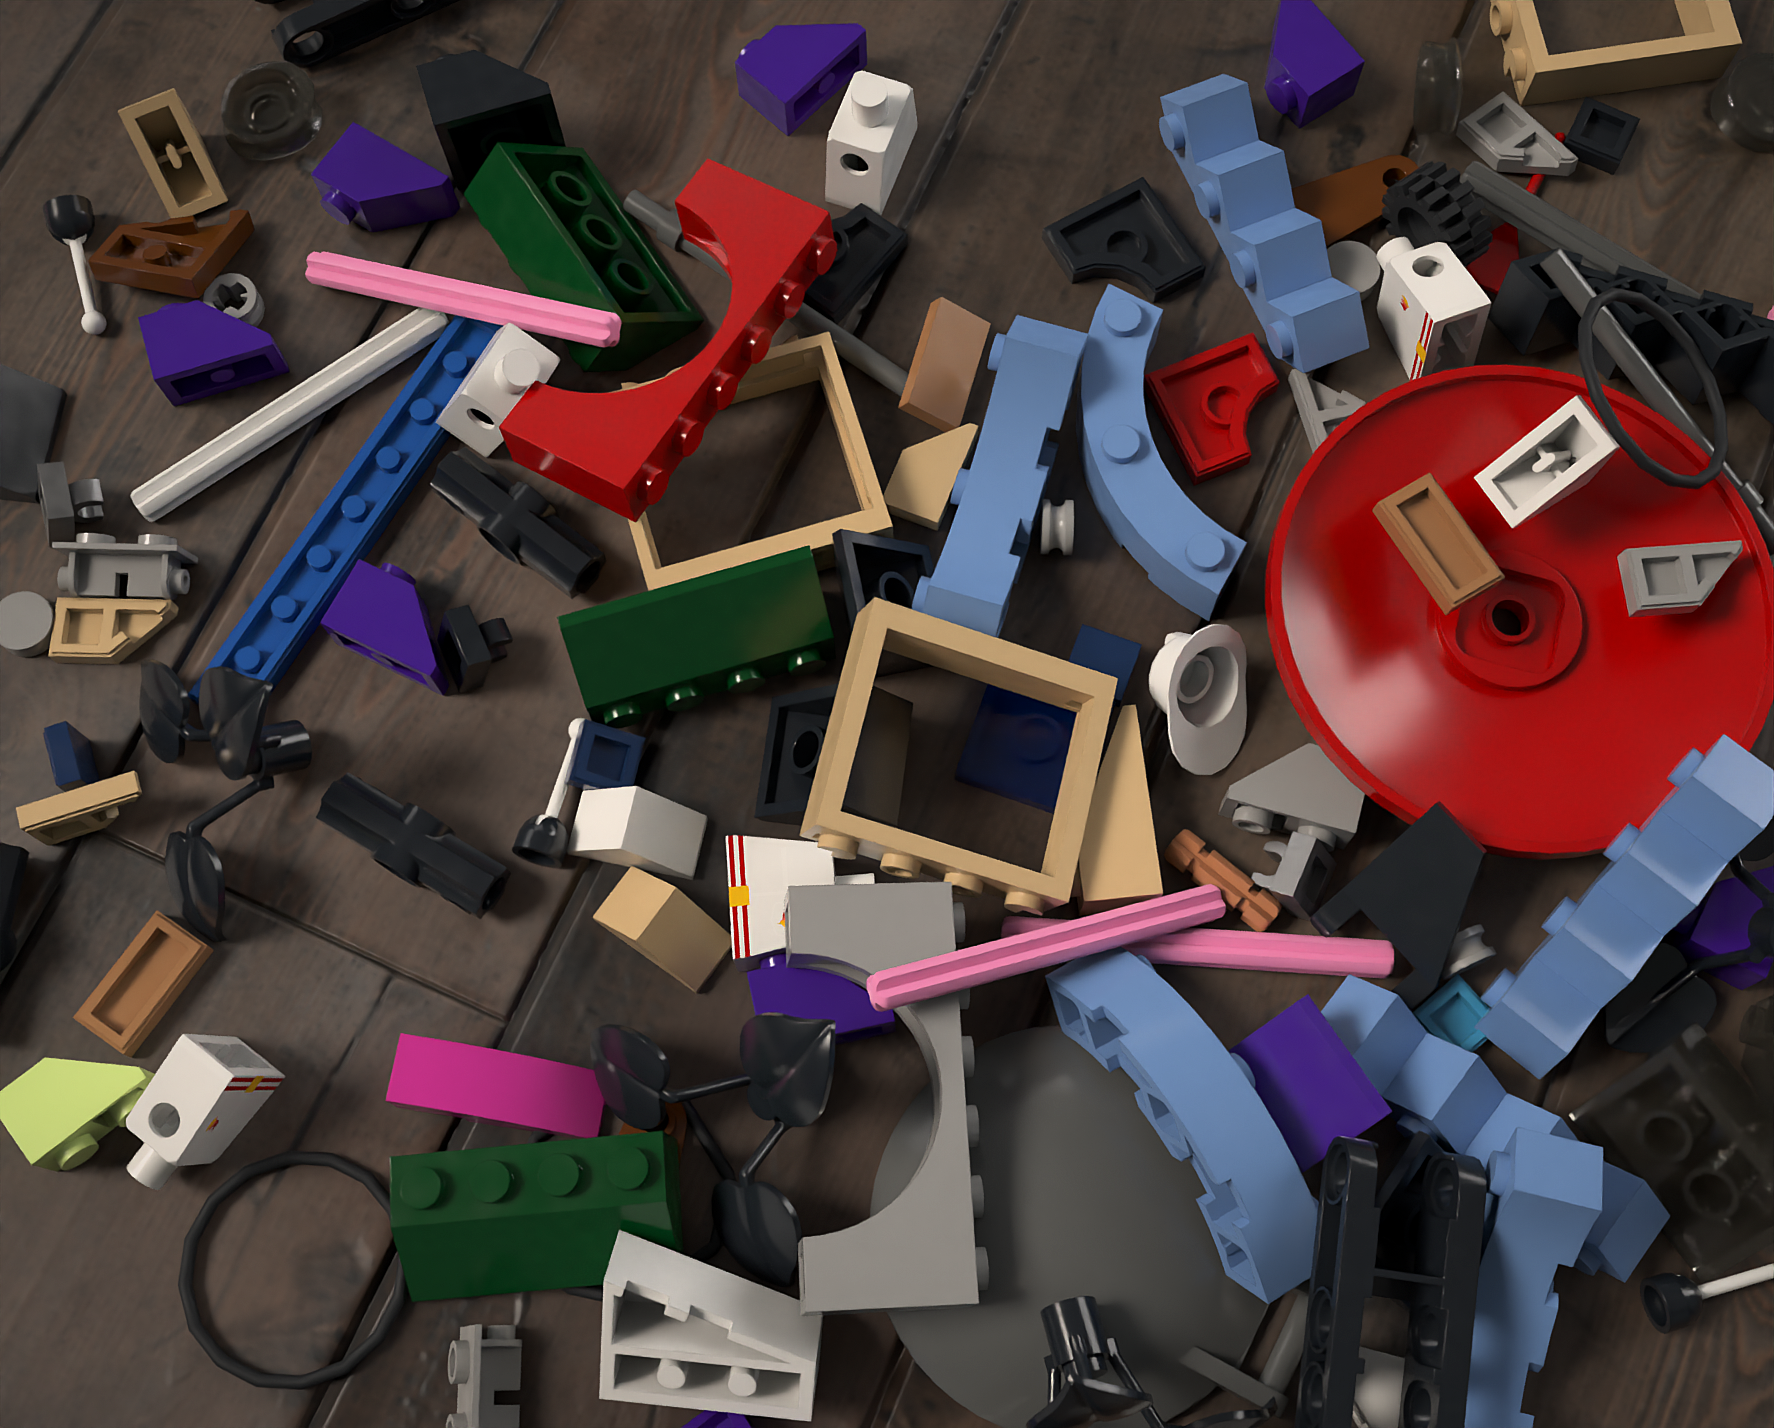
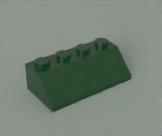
M497 142L464 192V196L478 215L481 225L491 234L508 259L510 268L521 278L532 296L615 313L621 319L620 339L616 346L603 348L562 339L569 349L571 358L582 368L584 373L626 371L701 326L704 319L631 215L623 209L622 202L584 148Z
M810 545L557 617L577 683L591 720L615 729L634 725L642 720L643 714L667 707L670 711H683L693 708L704 701V696L729 690L733 694L749 692L761 687L765 683L766 678L790 672L792 676L808 675L822 669L826 665V661L836 658L834 636Z
M664 1131L389 1157L390 1227L412 1302L601 1286L604 1283L619 1230L684 1255L678 1140Z

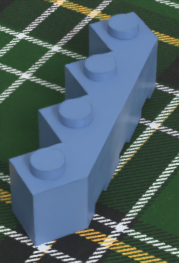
M1221 74L1160 97L1164 116L1159 119V128L1163 142L1167 149L1172 151L1194 194L1199 212L1207 219L1230 263L1231 272L1239 287L1243 288L1266 333L1269 347L1274 356L1282 359L1302 373H1306L1370 348L1360 293L1332 277L1321 220L1295 208L1284 150L1259 140L1248 83L1232 76Z
M1723 734L1705 754H1702L1694 747L1690 749L1667 777V780L1675 785V787L1639 829L1629 822L1613 839L1603 853L1611 862L1577 902L1566 896L1551 912L1541 926L1549 935L1515 975L1505 968L1481 996L1480 999L1489 1005V1009L1474 1028L1483 1032L1486 1038L1536 1078L1541 1079L1569 1054L1600 1009L1634 979L1662 938L1698 906L1727 863L1761 833L1774 816V770L1727 735Z
M1349 974L1321 1011L1392 1110L1388 1116L1397 1122L1395 1126L1405 1138L1420 1130L1429 1134L1444 1152L1473 1156L1479 1159L1484 1167V1171L1486 1170L1491 1152L1493 1150L1503 1152L1517 1126L1578 1141L1560 1116L1508 1094L1479 1055L1427 1033L1398 994ZM1603 1161L1602 1212L1582 1245L1574 1263L1575 1268L1591 1276H1594L1599 1269L1624 1283L1627 1281L1670 1218L1669 1213L1644 1179Z

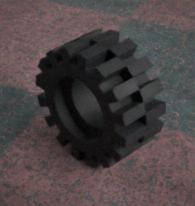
M1433 161L1427 162L1386 190L1387 193L1383 195L1382 202L1386 206L1382 208L1383 218L1391 221L1390 224L1385 226L1388 234L1396 235L1397 238H1408L1414 249L1437 241L1446 243L1463 266L1466 267L1490 249L1488 244L1492 242L1493 234L1486 230L1492 226L1490 216L1482 215L1480 210L1486 207L1481 197L1475 200L1471 195L1474 187L1469 180L1462 184L1459 181L1461 173L1454 167L1447 171V166L1444 162L1438 161L1435 164Z

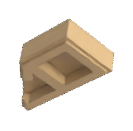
M968 423L903 449L883 495L889 514L938 531L951 501L958 471L960 468H965L978 437L979 426Z
M57 597L48 656L56 663L119 664L177 616L178 607L172 600Z
M135 771L124 773L16 807L20 829L47 846L106 828L119 815L117 806L135 802L142 794L137 773Z

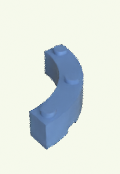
M1108 284L1096 308L1088 332L1077 392L1076 434L1079 457L1086 484L1098 513L1121 549L1124 545L1132 557L1149 573L1148 579L1180 605L1209 621L1237 570L1247 542L1226 531L1206 516L1184 494L1161 460L1146 418L1143 379L1146 363L1156 344L1163 309Z
M1017 315L1007 335L996 334L989 356L988 369L996 371L997 374L970 470L960 468L951 495V504L958 505V509L932 577L921 576L913 599L912 610L999 638L1008 612L1013 583H1018L1041 509V501L1044 499L1059 447L1058 443L1048 441L1050 430H1060L1065 410L1069 409L1088 338L1087 333Z
M1117 947L1077 958L1045 975L1062 1032L1087 1050L1109 1072L1122 1067L1140 1088V1090L1134 1092L1138 1107L1156 1130L1170 1154L1181 1162L1187 1158L1190 1160L1207 1192L1197 1198L1196 1201L1208 1224L1226 1275L1267 1304L1309 1279L1312 1270L1319 1202L1311 1195L1281 1132L1255 1091L1254 1076L1247 1063L1235 1053L1229 1054L1217 1036L1173 987L1156 973L1152 964L1143 955L1138 954L1134 956L1124 948Z
M1517 1126L1504 1151L1493 1150L1491 1152L1485 1170L1486 1203L1464 1428H1533L1534 1416L1521 1413L1520 1409L1527 1371L1538 1373L1544 1366L1552 1329L1558 1312L1559 1293L1554 1292V1281L1552 1280L1558 1264L1569 1267L1574 1266L1586 1237L1602 1212L1603 1147Z

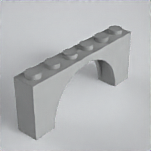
M951 882L788 886L784 900L786 968H806L824 971L846 978L866 988L867 978L878 971L956 951L955 943H963L965 939L964 906L962 902H953ZM970 988L893 1009L916 1039L926 1061L931 1079L933 1119L926 1151L909 1184L882 1211L847 1229L820 1236L803 1237L798 1243L801 1316L969 1308L979 1304L978 1291L988 1289L989 1266L987 1251L985 1247H975L973 1219L983 1217V1183L980 1175H971L969 1147H977L979 1143V1118L976 1105H966L964 1078H971L974 1075V1046L971 1036H961L960 1010L969 1008Z

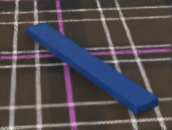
M457 315L453 317L204 672L213 667H228L247 677L273 683L271 693L319 626L359 559L364 561L450 437L451 433L435 422L497 330L503 327V325ZM204 672L188 693L189 699L198 706L200 684Z

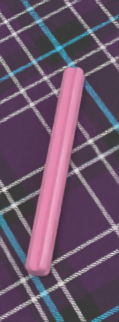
M324 251L321 253L312 252L306 259L308 268L305 275L312 284L503 326L510 322L521 330L603 348L616 346L620 339L619 331L622 322L615 313Z
M1208 884L878 971L867 978L866 989L870 995V1002L876 1011L883 1012L1212 922L1223 917L1226 905L1222 900L1221 890L1215 885Z
M1008 916L1002 922L1001 939L1071 920ZM1187 928L1121 946L1134 956L1138 954L1143 955L1150 963L1338 976H1348L1350 974L1355 977L1369 978L1388 977L1392 974L1395 961L1393 944L1388 940Z

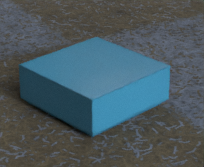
M1459 974L1454 976L1412 1012L1427 1033L1470 1052L1475 1051L1488 1039L1479 1029L1476 1030L1474 1026L1487 1012L1489 1007Z

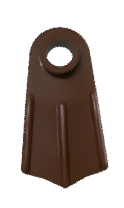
M1387 155L1292 188L1295 208L1321 220L1326 248L1328 249L1332 245L1347 240L1382 219V208L1386 206L1382 202V198L1387 193L1386 190L1389 189L1384 184V181L1387 179L1400 181L1419 167L1405 156Z

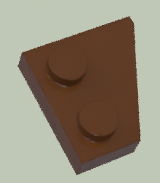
M242 209L230 211L229 221L221 225L198 227L194 215L170 218L160 223L139 222L119 225L89 258L88 263L95 280L199 299L255 231L249 211Z

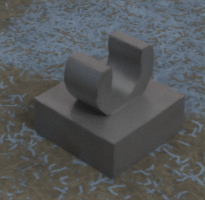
M63 462L37 464L38 494L48 545L52 547V542H75V522L91 523L103 519L101 505H104L99 479H83L68 485Z
M1293 831L1288 845L1279 841L1266 842L1263 848L1272 860L1280 862L1276 874L1266 876L1253 872L1251 879L1255 881V885L1260 891L1264 888L1273 895L1291 916L1310 921L1311 916L1320 907L1337 863L1317 837Z

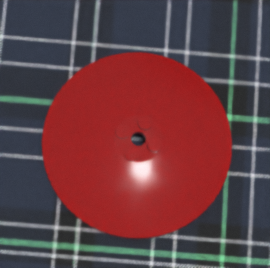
M1508 364L1456 368L1413 379L1384 392L1360 407L1338 425L1321 443L1294 482L1279 513L1270 542L1265 574V609L1268 634L1278 672L1288 697L1305 728L1324 754L1347 779L1378 805L1406 823L1413 825L1434 804L1440 801L1487 850V853L1504 857L1540 860L1576 858L1603 853L1629 822L1639 829L1675 787V785L1667 780V777L1693 747L1702 754H1705L1725 734L1748 752L1750 751L1764 726L1774 700V568L1765 541L1751 512L1734 485L1722 471L1719 476L1699 489L1672 487L1639 468L1621 446L1586 485L1520 526L1511 528L1474 477L1576 395H1580L1606 429L1607 427L1590 398L1585 378L1541 367ZM1601 384L1603 393L1623 429L1649 458L1674 474L1695 476L1708 468L1711 457L1683 431L1662 415L1634 398ZM1428 473H1431L1505 576L1497 586L1448 615L1443 613L1372 512L1379 501ZM1742 541V552L1730 564L1715 584L1714 589L1692 613L1629 617L1617 556L1625 549ZM1500 608L1513 612L1521 624L1520 634L1510 636L1500 632L1492 620L1493 610Z

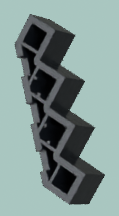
M1557 249L1511 261L1488 315V319L1523 356L1571 342L1579 350L1578 325L1581 317L1540 265L1546 257ZM1562 249L1597 295L1611 288L1638 292L1668 311L1696 343L1715 377L1720 395L1724 396L1740 391L1759 410L1760 414L1774 425V320L1753 315V303L1707 290L1703 291L1700 299L1666 290L1668 283L1666 278L1620 265L1615 275L1581 265L1582 254ZM1617 301L1605 305L1650 364L1655 366L1681 395L1692 405L1708 401L1703 383L1684 349L1658 320L1636 305ZM1592 332V351L1596 369L1608 381L1624 376V372Z

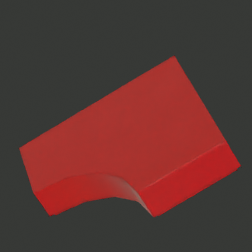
M1254 332L1146 374L1143 379V387L1194 486L1249 464L1252 454L1246 436L1248 418L1259 402L1277 391L1280 383Z

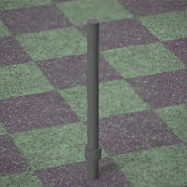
M636 189L628 194L624 201L623 209L657 232L656 238L675 252L686 251L731 282L719 263L701 248L684 239L677 209L669 212ZM802 302L800 309L793 318L786 319L810 336L830 332L836 354L902 397L909 373L804 302Z
M1559 248L1546 257L1540 265L1582 318L1589 300L1597 296V294L1564 251ZM1606 306L1601 307L1592 325L1593 334L1652 410L1683 431L1709 457H1712L1715 446ZM1724 460L1721 471L1734 485L1751 512L1765 541L1769 556L1774 555V523L1760 506L1764 500L1749 479L1741 481Z

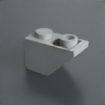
M1308 743L1230 785L1221 802L1218 815L1232 818V824L1235 827L1254 834H1269L1270 830H1275L1292 835L1294 831L1314 836L1319 839L1328 852L1334 850V847L1344 849L1355 835L1365 793L1347 779L1324 754L1319 745Z

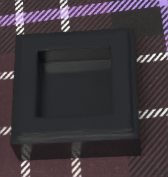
M1586 96L1563 145L1578 158V161L1614 175L1638 126L1640 118Z

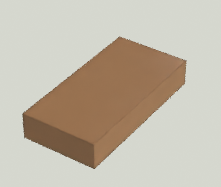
M943 297L931 302L898 408L945 433L960 427L991 323Z
M1431 473L1424 475L1379 501L1373 508L1372 512L1445 615L1494 588L1505 578Z
M157 910L73 1018L123 1055L132 1058L214 950Z

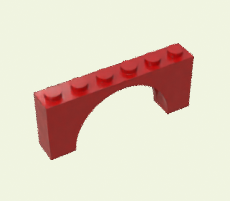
M708 158L675 199V205L684 239L708 253L719 263L732 282V293L728 311L713 339L694 359L679 370L653 383L630 390L610 393H580L555 388L535 381L499 426L514 462L635 523L649 504L654 505L662 498L667 489L671 474L684 457L691 456L697 450L702 441L704 429L718 410H724L730 405L736 395L740 380L752 364H758L763 360L769 350L773 335L785 319H791L796 315L802 305L805 292L818 274L823 275L829 270L837 252V243L834 240L829 211Z

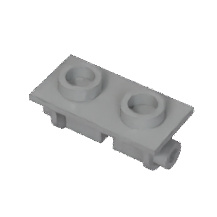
M98 533L77 534L76 542H52L53 549L69 557L68 567H60L57 581L59 589L61 591H69L73 598H119L120 576L128 575V597L175 600L178 594H187L190 586L188 570L181 569V563L198 564V557L177 545L176 538L164 535H139L138 544L116 543L115 537Z
M482 1324L460 1327V1340L451 1342L448 1355L450 1384H458L457 1413L449 1414L446 1428H519L520 1405H494V1391L520 1390L522 1339H515L516 1325L488 1326L487 1339L482 1340Z

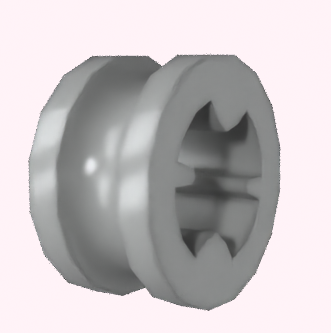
M228 273L218 276L204 292L203 302L254 327H257L264 317L265 306L262 297L250 279L241 274ZM230 298L237 302L241 300L245 302L244 306L239 310L231 306L228 308L224 306V303Z
M1042 499L1040 511V554L1048 555L1051 549L1059 548L1062 550L1063 555H1072L1074 501L1065 500L1063 505L1057 507L1051 504L1050 499Z
M1481 924L1474 925L1457 933L1442 974L1443 980L1461 974L1497 954L1493 946L1487 947L1482 943L1481 936L1485 931Z

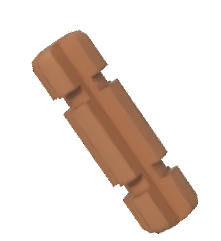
M1184 829L1178 833L1165 851L1164 856L1166 860L1182 873L1186 869L1193 874L1191 880L1198 886L1208 884L1217 886L1221 890L1222 900L1227 909L1232 912L1237 908L1243 913L1240 917L1241 920L1257 932L1265 931L1281 912L1282 904L1264 888L1260 892L1254 889L1252 886L1255 881L1217 851L1207 852L1204 849L1206 843L1193 832Z

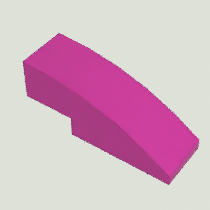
M400 1033L385 1100L397 1108L459 1117L469 1122L545 1132L578 1139L600 1137L606 1101L599 1089L594 1070L491 1048Z

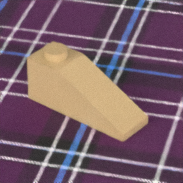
M1136 704L1122 707L1094 785L1070 898L1077 897L1079 916L1098 914L1162 897L1163 895Z

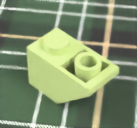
M45 1057L0 1091V1120L31 1165L56 1172L60 1169L70 1170L88 1160L99 1148L97 1141L118 1125L119 1127H126V1118L155 1074L136 1066Z

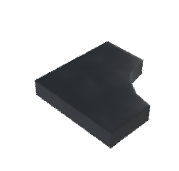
M1144 177L1048 225L1042 231L1043 242L1071 284L1091 278L1118 279L1138 288L1152 303L1203 278L1206 269L1200 257Z
M860 203L846 215L831 220L834 240L837 243L835 259L829 270L823 275L818 274L804 294L803 302L837 325L908 245V234L863 203Z

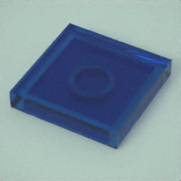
M988 684L955 771L954 780L1054 814L1077 713ZM1113 699V703H1112V708H1111V712H1110V717H1109V721H1108V726H1109V723H1110V720H1111V717H1112V714H1113V712H1114V709H1115V706H1116V702H1117V700H1114V699Z

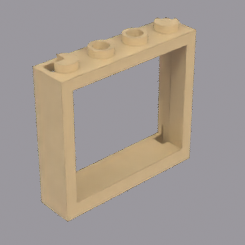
M1490 0L1491 29L1494 35H1500L1505 51L1503 62L1505 77L1512 76L1520 106L1721 78L1742 45L1729 0H1674L1685 36L1548 55L1533 0Z
M830 332L800 340L795 335L785 340L782 345L769 348L763 360L758 364H752L740 380L736 395L730 404L820 380L862 511L666 567L661 566L646 511H644L636 523L629 519L628 521L648 591L810 545L817 572L835 567L832 533L839 529L893 539V525ZM682 367L670 371L666 376L672 374L673 372L679 370ZM662 378L641 384L634 382L621 383L622 389L612 392L634 389Z
M874 597L856 616L799 836L818 841L817 847L831 851L832 857L852 860L856 858L857 854L881 861L880 869L888 874L902 878L917 879L920 873L944 880L943 882H951L953 894L979 898L982 892L1005 899L1004 907L1010 911L1017 913L1024 910L1042 916L1044 911L1069 902L1118 678ZM882 649L1077 713L1041 873L841 811Z

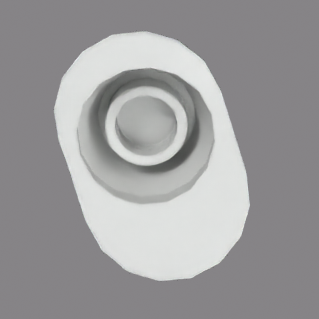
M1211 624L1196 631L1193 635L1182 632L1167 634L1165 645L1155 657L1149 674V691L1156 705L1167 714L1168 734L1172 753L1181 767L1195 775H1212L1225 768L1238 753L1245 736L1247 719L1246 646L1240 634L1228 625Z

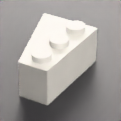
M619 1230L603 1283L599 1399L811 1422L819 1371L823 1315L801 1316L800 1300Z

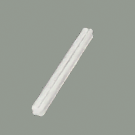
M421 307L417 308L133 490L130 496L134 505L149 522L158 520L437 340L449 325L447 316L444 312Z

